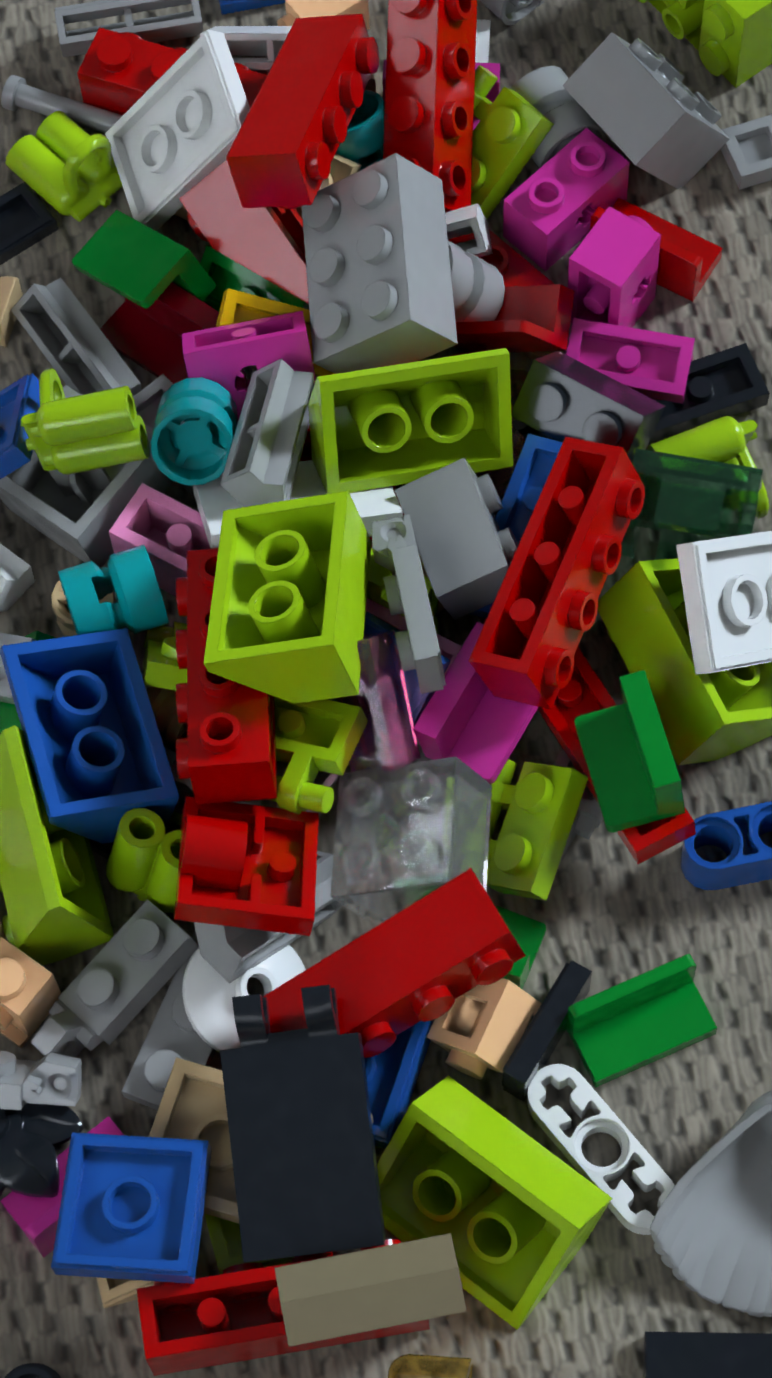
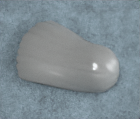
M772 1090L753 1101L733 1127L687 1170L658 1209L650 1226V1233L654 1241L656 1253L661 1255V1260L667 1267L672 1268L673 1275L678 1280L684 1281L685 1286L691 1291L697 1292L699 1297L716 1305L721 1303L725 1308L741 1313L747 1312L749 1316L759 1318L763 1316L772 1317Z

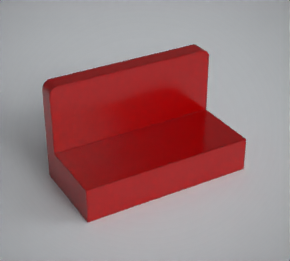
M618 198L612 208L627 216L633 215L645 220L654 231L661 234L656 284L693 302L720 261L723 248ZM597 207L591 216L590 230L606 209Z
M561 284L505 287L503 305L497 318L494 321L456 322L458 344L453 347L462 351L479 346H484L488 350L507 348L509 352L567 350L575 290Z

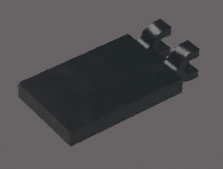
M330 985L301 988L304 1014L308 1028L275 1033L270 1032L267 997H262L261 994L232 997L235 1024L241 1048L220 1050L244 1263L387 1245L362 1037L358 1032L340 1035L336 989L331 988Z

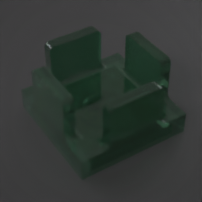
M636 448L633 466L645 486V499L639 516L631 519L623 538L622 556L635 558L641 527L658 530L661 533L655 560L678 558L676 548L678 544L757 533L763 469Z

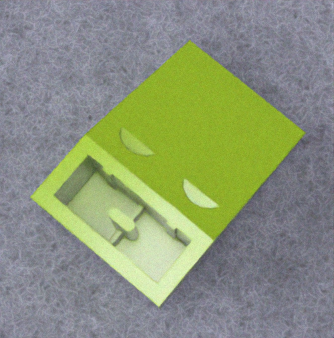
M638 0L641 3L649 1L662 14L663 22L668 31L677 39L685 37L699 51L700 59L705 68L714 76L722 74L735 88L772 64V0Z

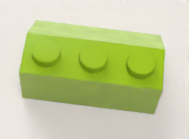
M507 348L318 376L316 378L308 404L312 461L327 494L341 491H349L351 493L407 484L462 458L466 459L474 473L513 467L510 353Z
M349 491L223 510L204 655V665L208 672L293 704L358 695L372 541Z
M678 558L638 561L598 600V612L607 628L609 637L615 643L630 674L642 670L646 672L666 737L677 765L715 761L772 736V662L695 675Z
M14 725L4 729L0 734V891L3 893L8 913L3 916L2 924L8 942L37 963L45 965L106 943L112 939L114 933L90 841L86 837L49 824L23 731Z
M449 1075L411 1103L377 1163L385 1229L402 1242L451 1233L462 1288L516 1330L521 1327L584 1245L612 1200V1197Z

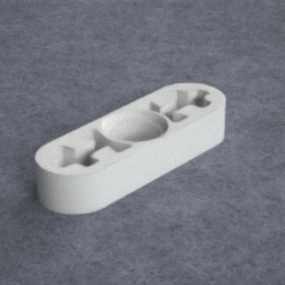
M552 1064L537 1071L528 1087L527 1105L532 1118L582 1176L612 1197L607 1207L624 1227L637 1234L650 1235V1226L655 1216L646 1209L637 1214L630 1210L634 1194L623 1179H621L614 1190L606 1182L620 1177L626 1171L630 1162L635 1160L641 1167L632 1170L631 1178L644 1192H649L656 1188L662 1193L657 1204L659 1209L674 1188L673 1181L576 1069L564 1064ZM550 1083L558 1090L567 1085L573 1089L570 1094L569 1103L581 1119L588 1109H592L596 1114L582 1121L571 1137H567L563 1130L571 1128L572 1119L558 1105L548 1110L542 1106L546 1100L544 1086ZM594 1133H607L618 1141L621 1147V1155L615 1163L599 1167L585 1159L581 1146L584 1140Z

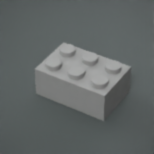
M394 153L319 190L312 205L302 206L314 364L334 374L416 362L458 344L442 179L401 155Z

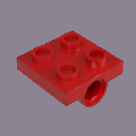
M186 796L182 815L174 920L310 936L315 918L319 813L302 811L301 814H296L281 808L234 802L196 805L195 797Z

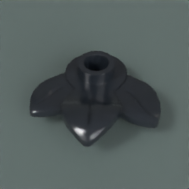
M25 1103L22 1110L0 1109V1196L5 1188L31 1197L53 1198L58 1195L60 1170L54 1146L70 1141L72 1132L81 1133L83 1131L80 1119L68 1106Z

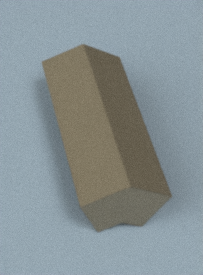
M451 1233L275 1268L288 1347L467 1312Z

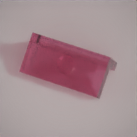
M395 629L366 634L363 636V639L357 642L361 662L359 693L354 696L336 698L337 702L362 707L368 720L349 761L351 772L382 767L384 772L394 771L421 758L417 737L413 731L414 723L400 662Z

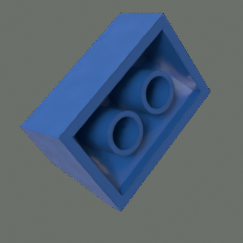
M127 628L1 646L0 655L49 824L105 844L114 842L121 817L127 811L134 808H145L160 816L166 831L179 799V793Z

